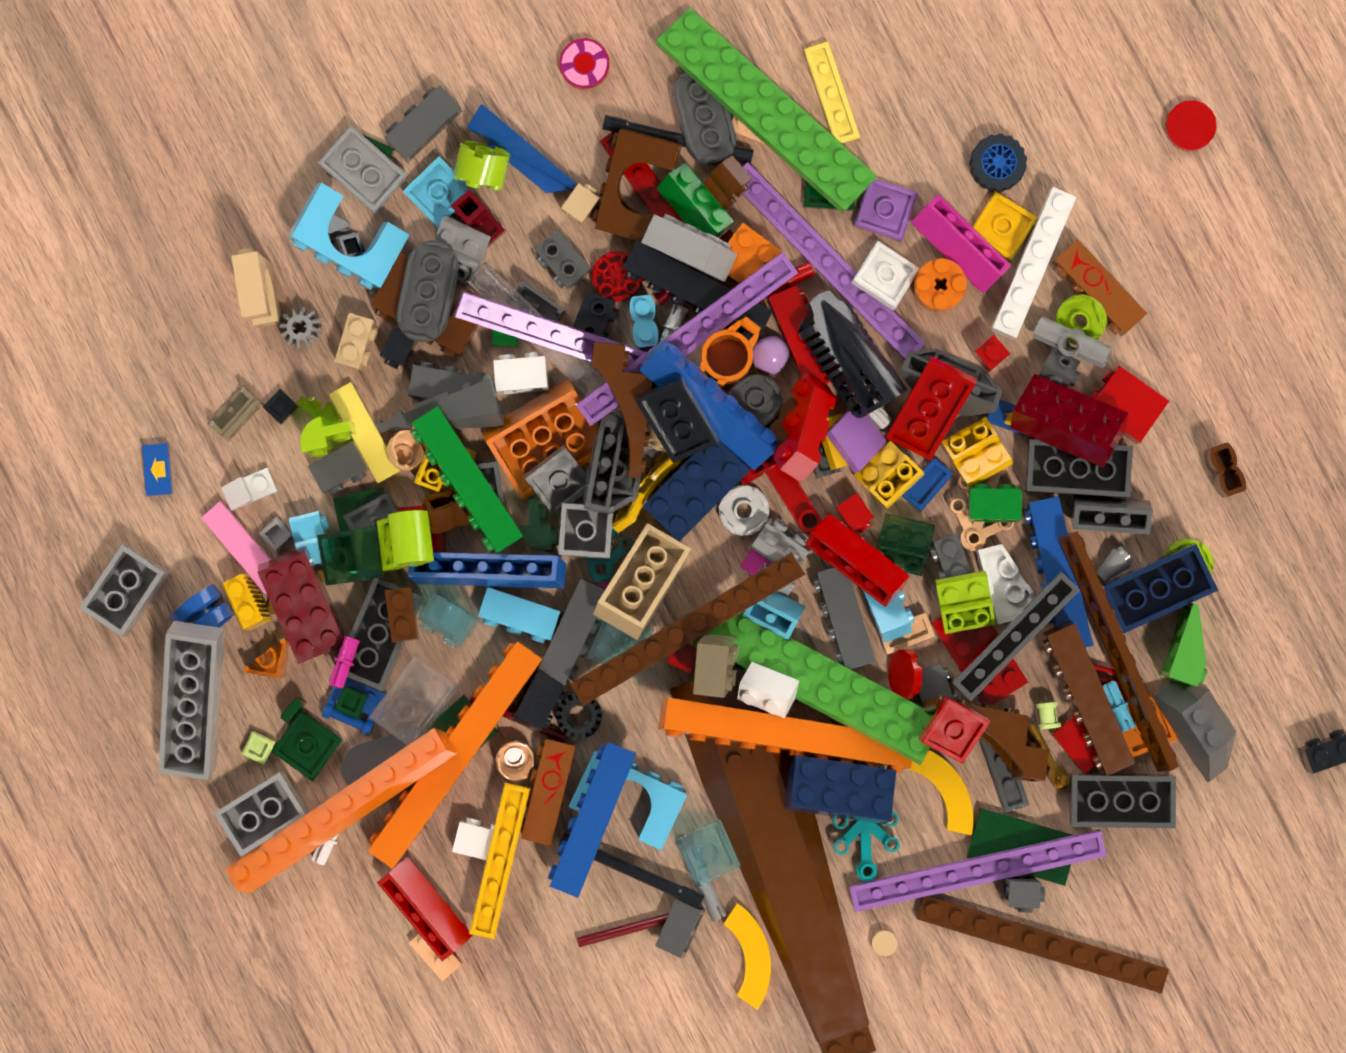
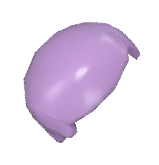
M766 334L760 337L753 348L752 362L755 368L764 374H776L783 370L787 365L790 355L786 341L776 334Z

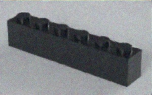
M639 241L634 243L621 270L626 272L624 276L637 283L640 279L648 283V289L658 294H661L662 291L671 295V301L681 306L684 303L693 306L692 311L696 314H699L731 290ZM757 303L724 328L728 329L739 320L748 317L761 327L758 336L760 338L773 310ZM743 326L739 327L738 333L742 334L747 340L753 337V334Z

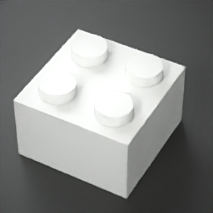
M540 352L525 353V358L517 359L513 354L500 355L499 360H493L495 387L499 395L550 390L547 359L545 356H541Z

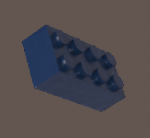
M719 440L718 444L693 454L646 501L643 507L680 542L752 468Z
M1196 543L1187 545L1102 584L1106 591V598L1109 605L1115 611L1116 621L1123 633L1129 632L1218 591Z
M796 755L790 758L784 810L879 824L891 822L897 770Z

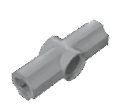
M1045 317L1040 318L1033 333L1034 339L1059 349L1063 355L1078 357L1100 368L1105 367L1112 352L1111 346L1086 336L1082 330L1077 328L1070 329ZM1068 337L1075 339L1077 347H1072L1069 344Z

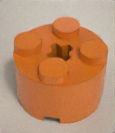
M944 258L934 259L926 263L915 276L913 284L914 296L919 305L932 312H945L954 308L963 298L967 287L963 270L955 262ZM935 280L937 282L943 281L945 283V285L943 286L945 291L943 289H939L937 291L934 288L936 286Z

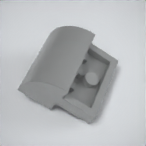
M445 215L441 220L435 240L441 241L453 249L459 261L457 280L470 286L485 259L491 237Z
M771 517L750 547L773 563L792 552L800 566L811 550L806 546L807 537L800 533H793L788 529V525L780 519L774 520Z

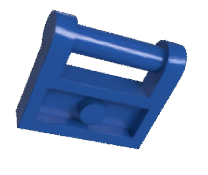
M347 677L346 686L369 695L362 711L369 714L367 721L335 710V705L343 688L336 687L333 688L323 710L322 717L336 719L361 730L362 734L369 736L387 693Z

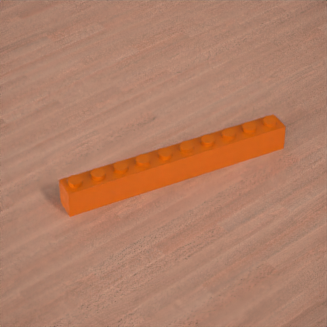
M517 641L515 645L510 642L502 653L506 658L500 666L495 663L487 676L491 678L486 686L480 684L472 696L476 699L471 707L465 705L457 717L461 720L456 728L451 726L446 732L457 754L417 780L411 791L406 788L398 799L401 805L395 812L391 809L383 820L386 826L382 832L376 831L368 843L371 847L368 852L393 869L543 660L541 656L520 641Z
M662 699L658 730L665 731V736L680 738L681 734L690 735V740L705 742L706 738L715 739V744L730 746L731 742L740 743V748L755 750V746L765 747V752L778 754L781 749L790 751V756H805L806 753L814 755V758L829 760L830 757L837 758L839 762L854 764L855 761L862 762L865 766H886L887 769L897 770L896 773H902V769H910L912 765L910 759L849 727L790 717L782 718L772 714L681 699Z
M436 728L431 729L226 868L225 870L236 891L252 893L456 755L457 753L446 733Z

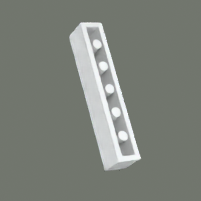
M1054 187L1048 192L990 328L991 332L1010 340L1017 338L1076 200L1075 196Z

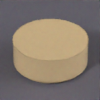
M880 930L872 937V947L878 955L890 956L896 951L898 942L896 936L891 931Z

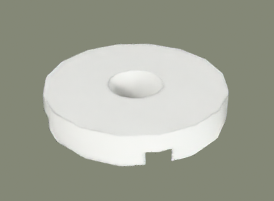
M748 485L732 488L721 499L719 505V517L723 526L731 533L739 536L752 535L760 531L766 524L769 516V504L765 495L757 488ZM742 503H746L751 507V514L747 518H742L737 514V507Z

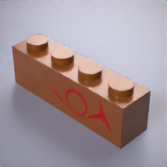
M1078 239L1052 262L1055 266L1053 269L1056 274L1063 280L1067 278L1072 284L1071 289L1076 295L1084 294L1091 296L1102 304L1107 315L1106 326L1114 335H1125L1147 314Z
M546 738L545 743L540 742L536 757L541 758L539 768H533L530 782L535 784L533 792H529L526 804L528 812L526 818L523 817L520 830L522 832L521 839L548 846L552 845L576 749L575 744Z

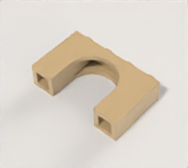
M253 248L238 250V255H232L231 258L241 318L244 320L252 319L253 325L257 328L282 323L272 263L257 251L254 252Z

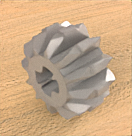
M301 307L298 315L297 310L291 308L293 316L290 318L287 314H284L283 318L288 322L287 324H279L281 329H287L280 336L282 339L289 337L286 343L289 347L296 342V349L301 350L304 342L305 347L310 349L311 344L309 340L312 339L318 343L319 339L314 334L323 333V329L315 327L321 324L322 321L320 318L313 320L316 314L313 310L306 315V308ZM298 323L300 325L306 323L304 326L307 329L305 333L299 332L296 334L298 329L295 327Z

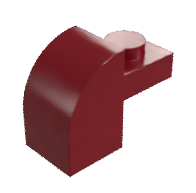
M470 189L450 205L465 225L491 237L488 247L506 232Z

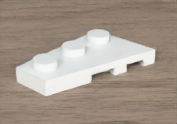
M1003 544L977 550L976 554L981 571L986 570L996 625L1012 621L1035 598L1033 590L1019 573L1018 567Z

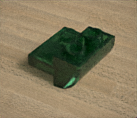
M528 499L530 525H521L520 532L524 540L532 547L543 551H554V545H558V530L553 529L551 524H542V520H547L546 505L541 504L540 499Z
M885 513L875 549L881 551L886 558L895 565L900 566L906 573L922 576L935 531V524Z

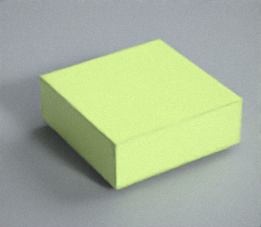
M252 731L241 754L265 765L276 741L256 731Z

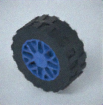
M992 134L987 138H983L972 151L969 161L970 173L973 175L974 181L980 184L981 188H986L990 192H1003L1015 186L1022 179L1027 168V156H1025V150L1020 146V142L1014 140L1012 136H1005L1003 134Z

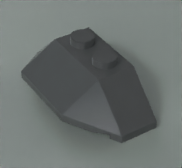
M925 349L916 352L908 351L900 373L911 390L930 357L933 356L977 379L976 385L960 410L959 415L964 417L996 411L1003 390L1000 386L996 385L991 376L982 367L939 349Z
M606 414L599 421L592 445L584 487V509L610 514L637 499L642 472H640L639 478L627 475L629 459L628 439L622 417ZM643 448V455H642V457H645V450H644V448Z
M1169 683L1152 696L1207 782H1210L1228 768L1236 730L1209 689Z

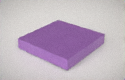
M876 179L865 190L854 227L902 242L918 193Z
M849 409L844 412L827 432V437L854 473L861 471L887 443L868 415L863 418H856Z

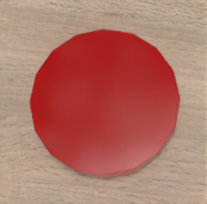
M1196 100L1183 101L1177 104L1169 112L1165 122V131L1168 139L1176 148L1187 152L1198 151L1207 146L1214 138L1217 129L1216 117L1213 111L1206 104Z
M898 649L892 654L889 661V685L892 692L907 700H912L913 696L917 695L921 689L922 668L921 665H917L916 659H918V656L911 649Z

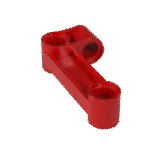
M776 461L773 463L763 462L755 470L751 469L740 480L742 485L746 486L765 473L803 532L811 533L821 523L820 515L798 480L780 470ZM811 514L815 517L816 524L813 528H806L803 525L802 518L804 515Z

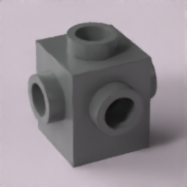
M1053 347L1039 376L1065 387H1068L1069 384L1074 386L1080 375V372L1076 370L1081 361L1072 356H1065L1060 350Z

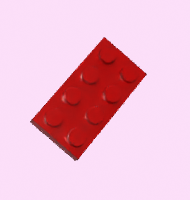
M931 356L885 438L931 461L975 387L977 379Z
M941 617L930 623L961 672L998 636L993 625L945 634ZM1013 658L976 697L981 704L994 705L1027 684L1028 680Z

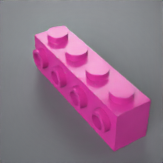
M939 194L911 222L917 231L935 246L937 251L942 253L948 260L955 262L963 270L965 277L983 294L1011 266Z

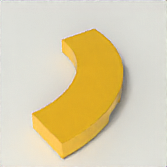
M666 451L655 460L657 464L652 467L649 474L643 473L641 476L637 499L619 509L612 525L614 530L619 533L636 521L639 511L650 493L672 469L680 464L681 460L672 463Z
M928 750L921 765L912 761L911 768L908 770L923 775L939 790L946 807V830L972 835L973 809L963 780L947 761Z
M737 902L723 923L738 939L745 957L744 979L736 995L758 1010L765 998L770 982V951L758 922Z

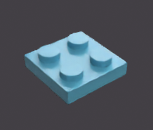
M440 156L403 190V193L438 229L445 215L451 218L455 214L450 205L467 190L470 189L474 193L463 180L453 177L454 171Z

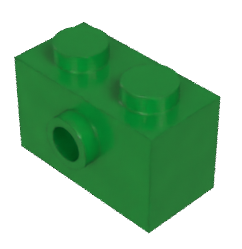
M975 484V488H970L968 522L1020 523L1022 520V489H1016V485L1004 484L1000 485V489H990L989 484Z

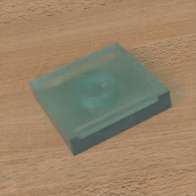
M720 819L676 840L696 887L703 886L741 866Z

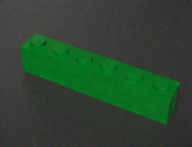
M437 406L412 422L411 427L413 430L410 431V434L417 444L422 442L427 451L424 455L432 466L436 464L441 471L438 476L445 487L451 486L455 492V495L452 497L460 509L465 508L470 515L467 517V520L475 531L479 529L484 536L481 541L487 551L491 552L493 550L495 554H498L523 537L522 533L439 407Z

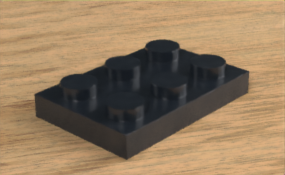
M682 376L636 396L635 401L672 463L718 444L719 438Z

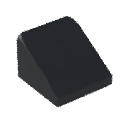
M358 232L339 236L331 241L333 247L346 256L356 257L365 252Z

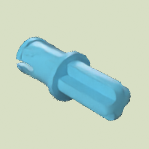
M1111 681L1104 684L1102 687L1121 731L1125 732L1129 728L1136 727L1127 708L1128 702L1124 701L1117 683Z

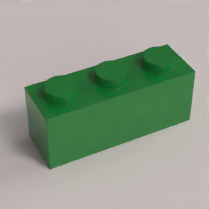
M686 163L669 173L656 188L685 224L687 223L698 228L702 232L709 233L718 238L734 222Z

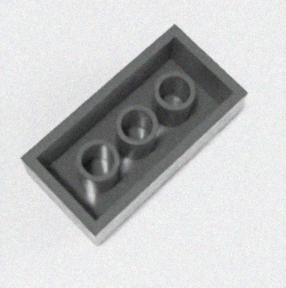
M1030 439L1027 448L1025 492L1129 498L1133 446L1117 445L1103 468L1042 441Z
M374 577L349 637L359 640L360 643L352 662L354 667H350L347 677L384 692L405 642L393 643L391 641L385 591L400 589L401 587ZM413 593L417 615L424 598Z
M1070 773L1069 825L1072 827L1176 828V776L1151 774H1110L1107 776L1106 774Z

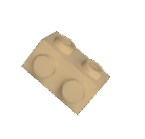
M349 313L334 362L362 371L364 366L367 367L371 352L368 350L371 342H375L378 333L377 323L372 319Z

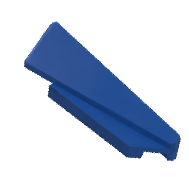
M483 104L479 106L467 128L488 140V147L495 150L496 146L510 153L509 164L546 194L559 191H573L576 188L577 184Z

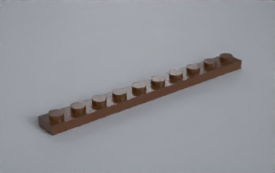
M1078 531L1064 534L1058 537V541L1158 772L1172 771L1179 767L1176 761V753L1169 745L1166 738V730L1160 724L1156 714V707L1146 691L1145 681L1139 675L1136 668V660L1130 653L1126 644V637L1116 621L1115 611L1109 605L1105 588L1096 575L1095 565L1085 549V541Z
M791 552L573 681L570 685L584 706L804 576L805 573Z
M932 896L922 897L916 916L917 920L1161 994L1169 971L1168 968Z

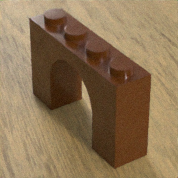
M623 128L620 129L619 133H615L613 137L612 148H615L613 158L609 157L606 164L605 172L609 174L607 182H603L601 185L599 197L602 198L601 206L595 209L593 222H596L595 229L642 241L653 215L638 212L626 204L620 190L622 176L630 166L636 163H647L675 170L682 144Z
M402 252L399 253L384 283L371 303V306L376 309L374 314L386 321L389 317L397 321V309L409 257ZM468 289L466 290L468 293L477 295ZM455 311L449 318L445 331L435 340L425 342L429 345H432L433 342L441 345L440 351L454 358L455 354L462 357L479 327L478 324L456 318L454 316Z

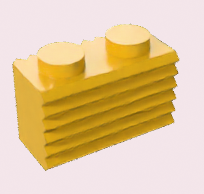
M240 574L222 583L242 630H253L272 621L273 617L270 616V612H267L268 608L265 607L266 603L261 598L260 589H257L258 585L255 584L250 575Z

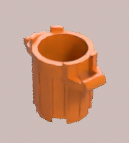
M745 317L727 330L714 333L706 340L702 348L700 371L703 374L706 373L709 378L714 379L720 389L724 385L738 383L743 377H746L751 367L753 348L758 340L761 327L748 317ZM740 326H743L753 334L749 341L742 334L736 332Z

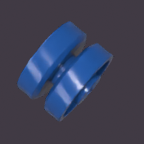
M212 584L186 600L170 615L169 619L172 623L179 621L220 628L235 615V612L228 602L221 603L212 608L219 602L222 596L218 588Z

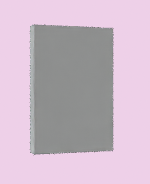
M352 125L347 128L317 162L318 165L374 214L379 211L409 177Z

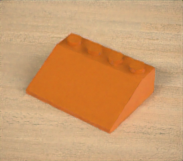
M568 379L504 416V426L485 427L480 430L487 445L522 501L536 493L523 476L564 445L580 467L590 461L597 427L595 424L590 425L575 405L581 400Z

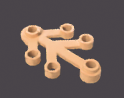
M1008 467L988 478L987 484L990 485V489H996L1000 476L1007 473ZM960 477L958 485L961 489H964L969 500L970 488L962 485V478ZM956 498L950 503V510L956 514L963 528L960 537L961 544L969 551L980 550L985 545L987 537L1002 530H1010L1014 526V522H1010L1008 528L1003 527L1001 522H996L983 528L984 522H973L972 525L971 522H968L964 500ZM959 501L962 503L960 511H956L953 508L954 502ZM971 534H976L978 536V541L976 543H971L969 541V536Z

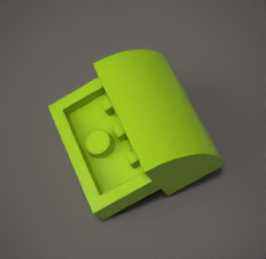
M323 417L311 420L301 434L300 445L302 453L308 454L313 458L328 455L327 450L333 449L332 440L342 442L350 440V435L356 434L354 423L346 421L328 425L327 419Z
M428 511L397 512L388 514V518L377 521L383 571L390 572L407 566L416 567L434 561Z
M986 570L935 580L945 634L996 625Z

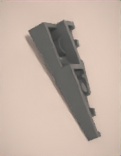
M490 374L483 376V381L474 385L469 382L463 384V389L457 392L450 393L446 391L417 403L411 411L403 413L401 410L395 412L394 418L385 421L376 420L378 433H396L404 430H413L411 427L412 422L438 406L452 429L504 426L503 409L497 398L496 387Z

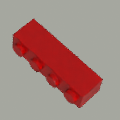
M796 285L768 297V302L789 347L800 377L802 378L808 372L825 384L832 383L830 379L826 381L824 378L827 375L826 372L821 373L819 370L822 368L821 364L816 365L815 360H817V357L810 355L812 349L805 347L807 341H802L798 335L799 326L807 314L805 305L809 303L804 290H798Z
M830 513L811 532L806 543L807 547L885 608L903 590L910 577L900 566L895 565L881 551L876 550L862 536L854 533L841 520L836 519Z
M409 857L404 859L377 882L441 961H444L473 936L469 934L470 932L466 925L460 921L451 910V907L441 898L434 886L427 881Z

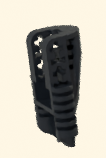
M829 290L816 295L808 303L807 314L799 326L798 335L802 341H807L805 347L812 349L810 355L817 357V360H815L816 365L821 364L822 368L819 370L821 373L826 372L827 375L824 378L826 381L831 380L851 414L856 418H863L892 401L907 389L893 366L880 353L877 346L873 345L872 338H867V330L861 329L863 323L856 321L858 315L856 313L852 314L853 307L850 302L845 305L843 301L838 300ZM875 398V399H877L879 402H877V403L875 404L874 401H873V399Z

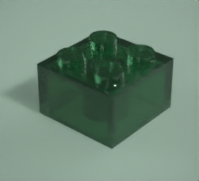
M375 525L317 535L326 586L365 581L384 576Z

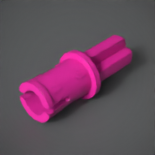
M344 636L338 658H334L336 663L329 681L331 686L336 688L344 687L350 667H354L352 662L360 643L359 640Z

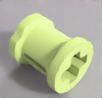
M1057 701L1036 704L1040 716L1039 730L1061 727L1057 716Z

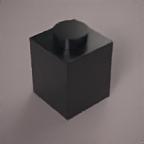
M392 328L380 353V356L385 358L384 364L398 369L399 365L405 368L417 341L408 338L403 332Z

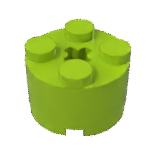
M463 141V144L461 143L453 177L466 181V185L469 187L481 188L482 184L494 190H502L510 153L496 146L495 150L489 148L486 143Z

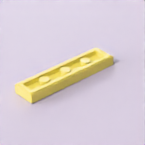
M828 41L804 49L831 135L841 144L859 139L860 135Z
M352 382L330 393L329 396L343 421L354 423L356 434L351 436L377 483L379 484L401 472L400 469L393 466L388 460L386 454L387 445L380 433H378L376 425Z

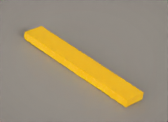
M507 782L504 784L469 934L495 939L530 792L528 787Z

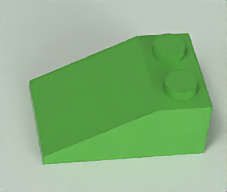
M1190 603L1183 606L1160 676L1189 686L1198 687L1199 682L1203 683L1207 675V668H1205L1206 656L1199 605Z

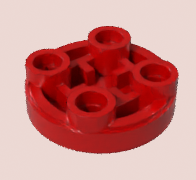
M612 251L604 254L596 261L592 270V282L600 296L616 302H624L634 297L639 291L642 280L639 279L638 283L625 277L626 272L621 270L628 253Z

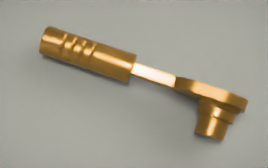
M1036 723L1029 725L1028 731L1034 743L1039 744V749L1049 750L1047 761L1049 767L1048 777L1053 787L1057 790L1066 789L1071 782L1070 777L1061 765L1055 763Z

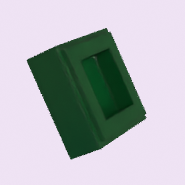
M345 685L335 710L359 719L369 695Z
M300 697L295 698L280 715V718L284 722L290 723L306 705V702Z

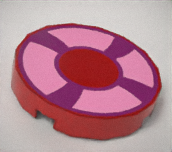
M588 38L576 39L567 44L561 52L559 60L560 72L564 80L572 87L581 90L600 85L607 77L610 68L609 56L605 48L597 41Z

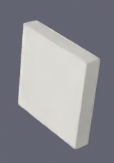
M877 241L851 283L894 311L920 268Z

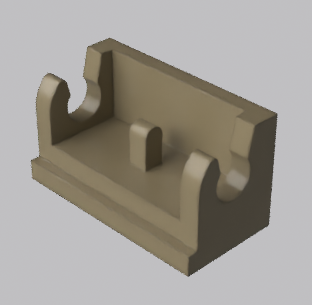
M241 385L217 414L210 419L208 424L225 440L230 442L263 403Z

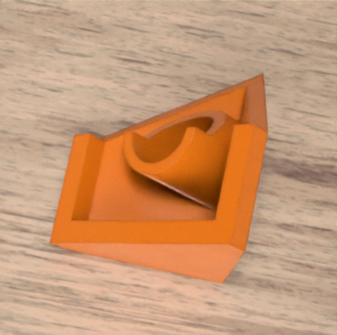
M282 638L276 646L270 647L265 653L257 657L256 661L245 666L243 670L246 673L274 678L285 677L290 646L287 638Z

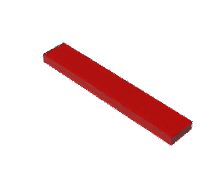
M611 132L599 141L611 158H613L615 148H612L615 132ZM647 163L633 164L625 171L623 175L653 216L655 214L664 218V215L667 214L683 222L656 189L661 182Z

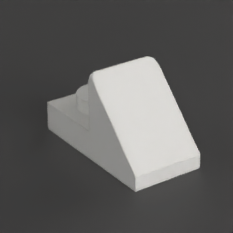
M269 468L244 478L239 477L221 488L231 511L278 492Z

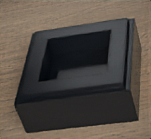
M279 389L263 408L282 425L299 406L283 390Z

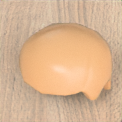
M411 430L396 433L389 440L386 448L387 458L390 463L402 471H410L417 468L424 456L423 446L421 443L417 444L410 434Z
M517 740L504 743L496 754L498 771L505 779L513 782L526 779L530 770L534 767L533 751L526 743Z

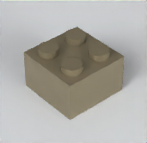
M705 634L697 643L693 694L724 698L729 691H732L737 680V670H733V665L739 656V645H735L736 637Z

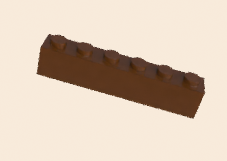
M1070 620L1043 632L1045 640L1042 641V644L1047 654L1053 655L1056 663L1052 664L1056 676L1063 678L1066 685L1062 687L1063 693L1067 701L1072 700L1075 709L1072 710L1073 716L1077 724L1082 723L1085 733H1082L1087 747L1092 746L1095 756L1092 757V760L1097 770H1102L1108 776L1135 764L1076 624Z

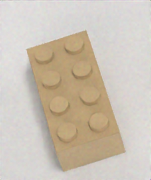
M647 523L599 599L593 615L638 640L687 561L691 548Z

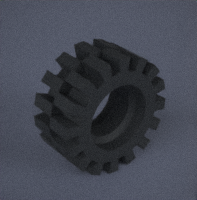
M576 693L571 694L559 704L556 711V721L559 729L566 736L573 739H585L592 736L601 725V706L596 699L584 705L583 707L589 712V720L585 725L576 726L570 721L569 714L572 708L583 705Z

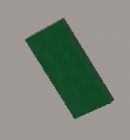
M980 808L966 857H978L1072 836L1073 834ZM1071 864L1026 875L1065 886Z

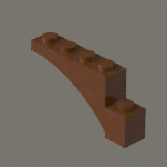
M593 341L590 367L597 368L619 405L628 439L629 459L627 475L639 478L640 472L644 473L646 468V457H642L643 447H648L650 432L646 431L647 419L635 399L637 395L651 390L657 385L643 373L623 371V366H628L629 351H625V345Z
M936 696L933 700L925 701V712L935 714L946 696ZM970 700L958 701L990 720V724L980 738L1005 763L1011 772V779L1029 782L1046 781L1049 750L1039 749V744L1026 743L1028 715L1019 714L1020 710L1005 708L1004 711L997 710L996 705L982 704L979 707L974 706V702Z

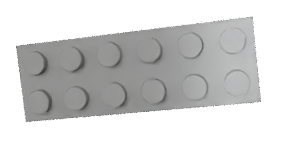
M174 621L166 632L158 773L209 780L216 768L225 628Z

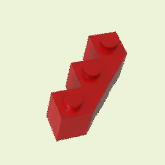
M808 372L790 390L798 405L781 422L789 437L772 455L780 470L801 483L819 464L821 454L818 453L820 442L825 441L830 421L827 420L829 409H834L836 397L830 387Z

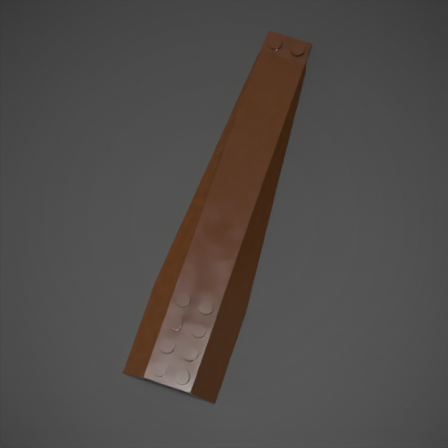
M735 666L733 670H737L736 685L733 686L732 691H729L724 698L693 694V680L670 688L672 698L771 714L737 700L739 685L746 672ZM685 734L703 787L814 1037L820 1043L823 1053L875 1052L876 1048L868 1028L869 1020L816 815L784 810L789 761L794 756L789 755L790 751L781 749L779 754L765 752V747L755 746V750L740 748V743L731 742L730 746L715 744V739L706 738L705 742L690 740V735Z

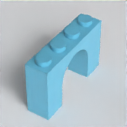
M323 183L316 184L287 238L293 241L291 245L304 252L306 249L315 253L314 258L326 265L328 262L336 265L337 272L346 277L353 275L359 279L358 284L369 290L381 288L409 234L389 222H384L364 253L356 257L341 254L333 247L329 239L328 227L343 195Z
M597 750L594 751L568 806L580 812L581 808L576 807L580 795L582 792L587 794L590 784L586 783L591 768L596 770L600 760L595 759L598 753ZM633 762L626 780H632L642 785L647 790L651 799V811L638 840L662 850L687 797V793L683 791L685 788L683 785L674 781L667 784L660 780L661 775L651 770H647V773L637 770L639 765Z

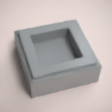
M275 517L258 533L276 553L293 538L292 531L279 517Z

